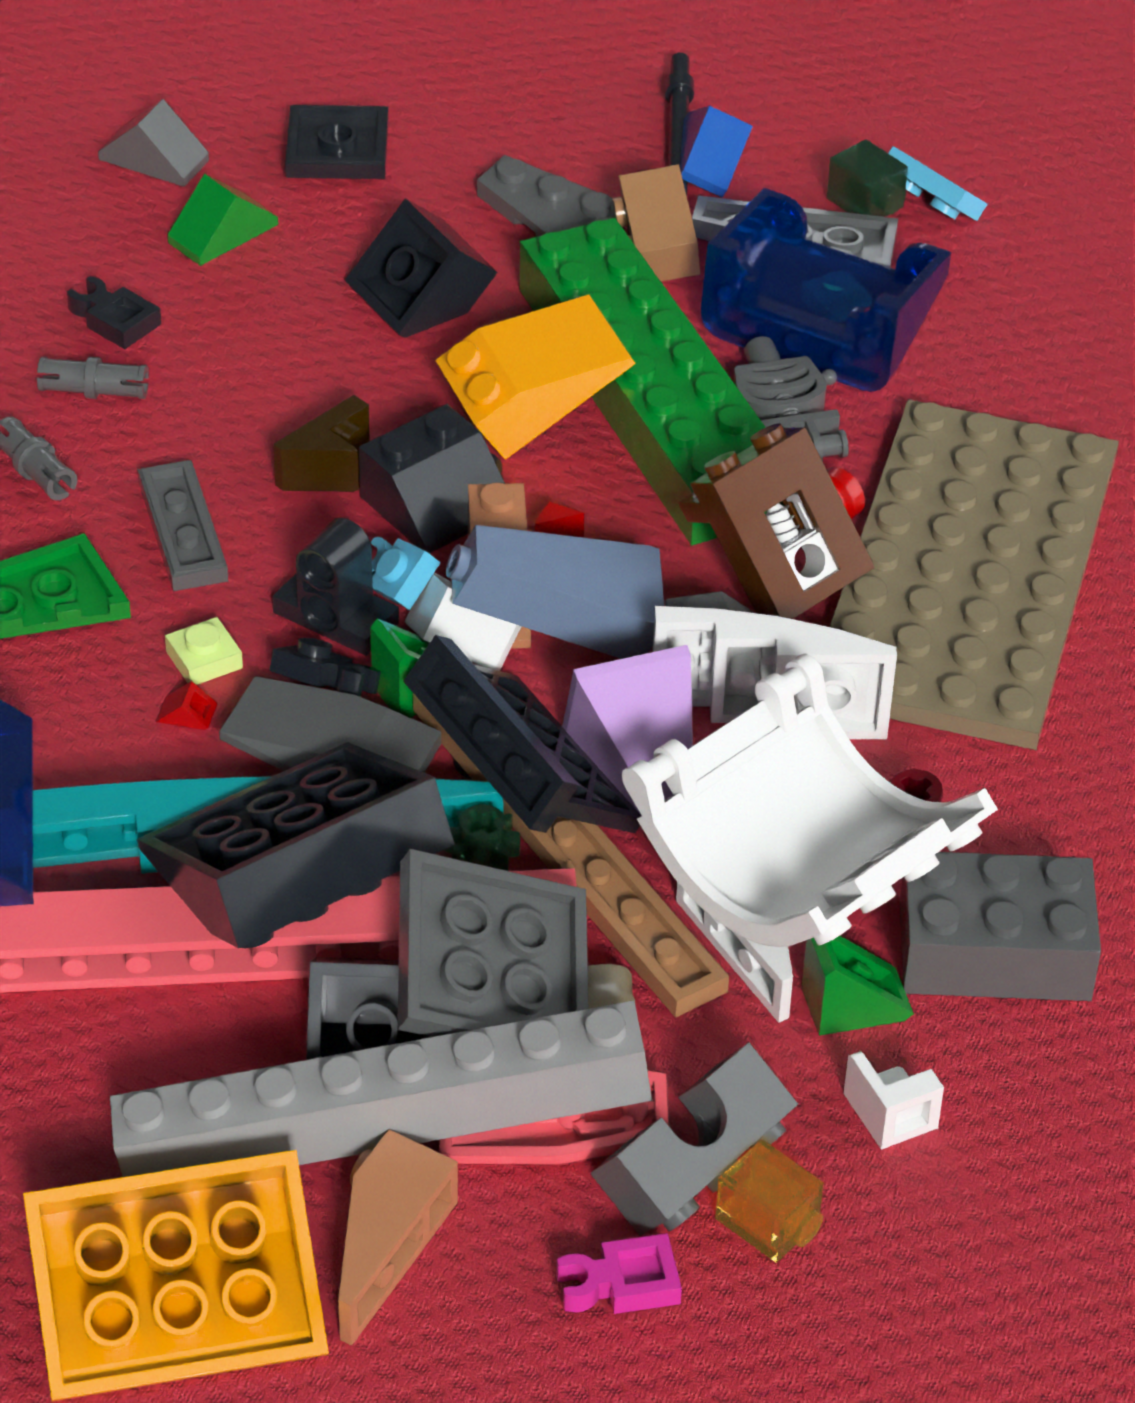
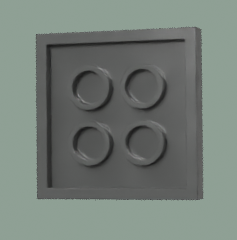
M409 849L400 861L398 1030L436 1037L588 1009L586 889Z

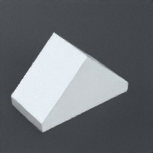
M435 572L405 619V623L423 640L431 642L435 635L450 638L470 661L500 671L522 627L452 604V582Z

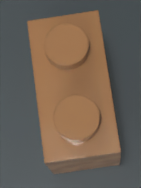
M679 164L619 175L621 196L612 198L615 218L621 227L627 226L629 238L659 280L662 282L700 275L698 242Z

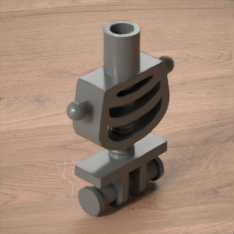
M761 336L749 341L744 349L748 364L735 366L733 382L765 427L776 423H781L783 428L805 427L822 461L823 457L839 455L840 458L847 457L849 452L846 432L843 429L839 430L840 414L837 409L824 411L826 387L836 382V372L832 369H826L820 373L807 356L781 359L773 340L768 337Z

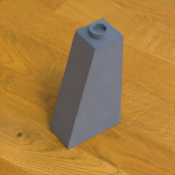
M475 525L464 545L457 544L453 548L446 567V576L452 579V604L620 659L649 653L653 647L655 606H664L660 549L656 547Z

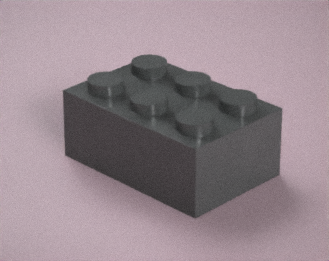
M937 852L935 856L939 864L934 869L911 882H906L905 878L902 877L900 924L903 987L906 994L1092 1001L1101 955L1092 858Z

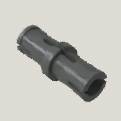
M41 356L37 368V373L59 375H43V378L38 377L37 387L39 391L84 393L87 399H97L99 394L146 399L149 383L127 381H144V378L148 379V365L102 363L100 357H88L87 361L84 362L50 359Z
M6 417L0 420V425L10 433L6 437L0 431V449L12 459L13 468L25 479L34 480L51 499L62 500L67 498L70 494L59 484V481L62 479L74 490L78 481L77 475L56 457L54 447L40 436L34 437L19 419Z

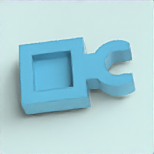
M374 537L371 544L377 548V554L372 560L373 590L410 610L441 562L426 551L397 538L394 545H391L381 537Z

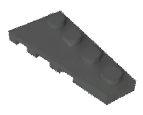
M698 196L692 216L696 238L888 284L897 235L898 218Z

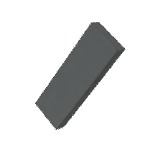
M192 460L138 469L139 486L173 592L228 582V567Z

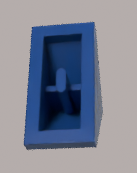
M710 105L688 112L683 123L679 166L682 179L723 197L729 187L753 126Z

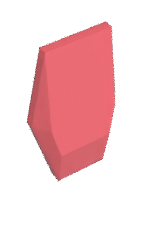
M648 1070L652 1101L439 1140V1153L457 1161L458 1164L565 1165L609 1157L635 1134L661 1117L669 1126L666 1074Z

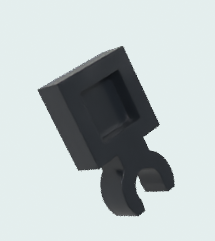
M90 276L86 279L87 295L79 294L73 289L67 291L70 312L80 317H86L87 328L123 349H126L162 325L161 311L158 306L124 287L112 294L107 291L106 284L99 278Z
M299 638L297 645L273 648L269 670L316 687L327 685L335 688L338 692L354 694L359 697L362 691L377 694L381 671L376 668L352 663L353 659L333 653V645L331 643L313 638Z

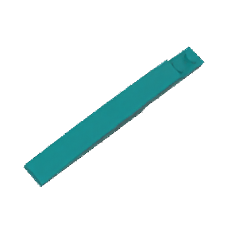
M272 776L137 781L8 793L10 810L0 811V872L135 856L140 858L141 874L158 872L140 851L137 842L138 838ZM435 778L452 838L503 832L504 799L489 781Z

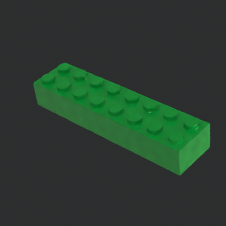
M616 218L598 220L587 225L559 232H549L542 236L520 241V292L532 310L536 311L590 295L635 361V365L591 397L690 545L717 539L718 537L710 523L687 522L678 502L694 493L690 483L707 473L704 468L706 463L724 453L735 451L737 455L753 445L750 440L751 436L766 428Z

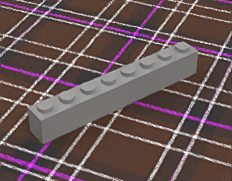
M634 1001L110 1096L113 1148L123 1177L291 1150L297 1151L299 1165L359 1155L366 1149L373 1150L389 1129L417 1143H424L652 1101L645 1050Z

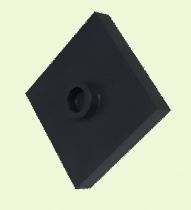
M291 105L285 161L286 178L385 179L389 124L388 107Z

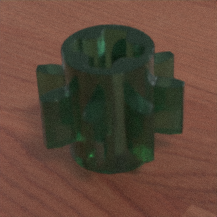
M474 805L465 811L459 810L456 812V827H450L454 845L444 849V851L452 853V859L508 871L509 857L520 856V833L512 831L513 815L510 813L503 815L499 809L491 805Z

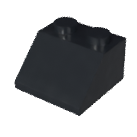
M405 198L345 281L398 335L407 338L467 314L498 272L443 219Z
M448 404L359 446L360 497L411 543L429 554L468 534V484H505L481 432Z
M315 957L310 962L306 1060L431 1038V1036L398 1030L399 960Z

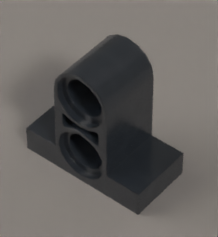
M342 517L335 518L297 555L296 574L273 595V613L365 656L371 652L370 627L377 618L395 626L399 624V607L373 595L372 548L368 536L358 524Z

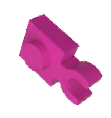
M668 1233L601 1243V1259L593 1260L582 1254H568L557 1259L556 1277L558 1282L577 1280L583 1283L579 1286L563 1288L564 1311H586L593 1307L599 1299L610 1298L614 1314L681 1304L682 1287Z

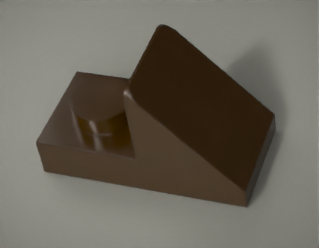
M352 395L274 443L275 486L282 491L353 492L359 490V446L370 441L369 404Z

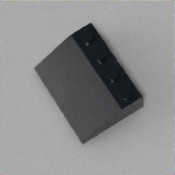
M349 742L137 839L140 851L212 935L238 949L253 948L265 944L274 937V931L295 921L306 922L316 919L328 911V905L349 895L359 896L376 890L381 886L382 879L400 871V861L409 849L436 854L454 845L434 776Z

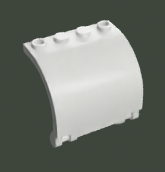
M801 654L787 663L785 673L781 675L772 673L758 682L755 686V695L759 703L689 749L678 740L671 739L655 749L653 759L648 762L638 760L622 772L624 787L642 815L637 818L639 824L667 869L687 894L710 916L734 933L758 944L773 947L791 946L814 938L820 946L835 939L852 926L847 916L859 908L863 914L868 913L889 901L896 895L891 886L902 877L905 878L906 882H911L934 869L939 864L935 856L937 852L946 846L952 852L976 839L982 834L978 823L998 810L985 788L950 802H931L907 794L883 778L859 754L828 706L822 668L808 654ZM794 695H797L804 707L797 713ZM664 781L673 793L666 800H664L661 785Z

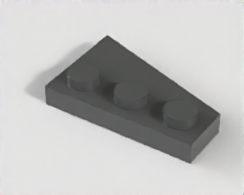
M506 155L500 158L477 179V196L514 225L525 224L536 233V237L549 232H559L587 225L598 220L615 218L612 198L608 195L596 192L566 180L564 177L551 174Z

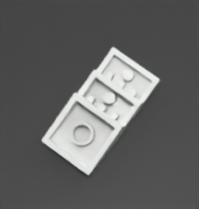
M655 606L653 652L683 645L688 646L691 654L692 706H710L711 723H728L759 703L755 695L756 684L772 673L779 675L785 673L787 663L801 654H808L822 668L828 706L849 739H887L897 660L895 646L840 629L779 616L717 608ZM794 695L797 713L804 707L797 695Z

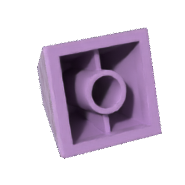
M687 645L573 670L562 727L638 812V808L624 787L622 781L623 770L638 760L650 761L654 758L655 749L671 739L678 740L687 749L693 746L691 654ZM664 781L661 785L664 800H666L673 793Z

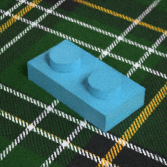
M892 146L883 161V164L899 173L894 180L896 184L918 197L924 189L935 195L930 205L955 220L959 213L962 212L977 221L987 206V203L894 146Z

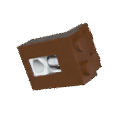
M776 423L752 435L750 440L753 445L736 455L735 451H730L706 463L704 468L707 473L690 483L694 493L679 501L678 504L687 522L711 524L757 614L794 619L875 568L806 428H783L781 423ZM802 547L805 552L806 563L803 570L798 573L795 568L794 558L798 549Z

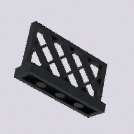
M439 635L433 637L403 682L530 830L546 833L557 816L635 833L641 826L637 820L641 816L640 813L579 747L518 676L475 665L452 639Z

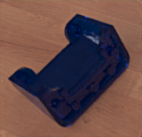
M763 188L707 245L701 302V318L705 327L721 340L744 348L754 338L768 337L773 340L781 359L807 356L820 373L826 369L834 370L837 374L836 381L869 392L882 389L897 372L942 289L949 273L952 252L918 242L910 244L902 251L898 257L896 269L880 265L806 239L808 225L803 207L787 195Z

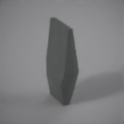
M257 676L253 678L219 731L220 740L282 771L349 742L425 773L442 743L441 731L357 695Z

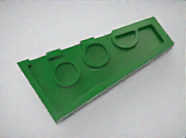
M85 533L0 561V639L131 618L130 601Z

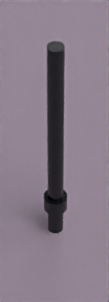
M676 53L672 56L671 74L667 77L665 83V97L670 103L668 166L678 164L680 166L684 118L689 112V103L694 98V79L690 75V58L685 53ZM682 179L687 196L688 182Z

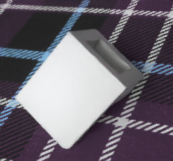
M862 1051L848 1056L844 1095L881 1150L938 1128L944 1086L932 1069L910 1077L902 1067H894L877 1074Z

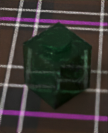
M865 139L830 158L827 199L848 213L886 217L904 207L908 166Z

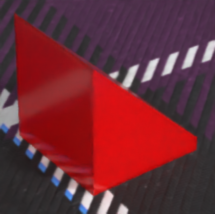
M549 501L535 521L534 532L584 538L585 513Z
M191 681L165 697L155 722L206 730L210 725L218 703Z

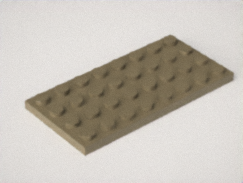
M908 399L860 537L875 568L843 587L830 625L831 628L840 629L896 647L897 660L890 719L1037 750L1115 464L1119 441L1102 438L1094 434L1076 433L1046 427L1038 423H1026L995 417L987 413H975L940 406L936 403H924Z

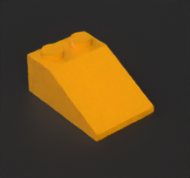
M590 295L480 327L435 360L474 425L505 460L636 364Z

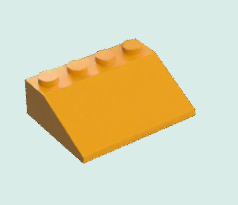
M296 1150L23 1193L52 1402L329 1354Z

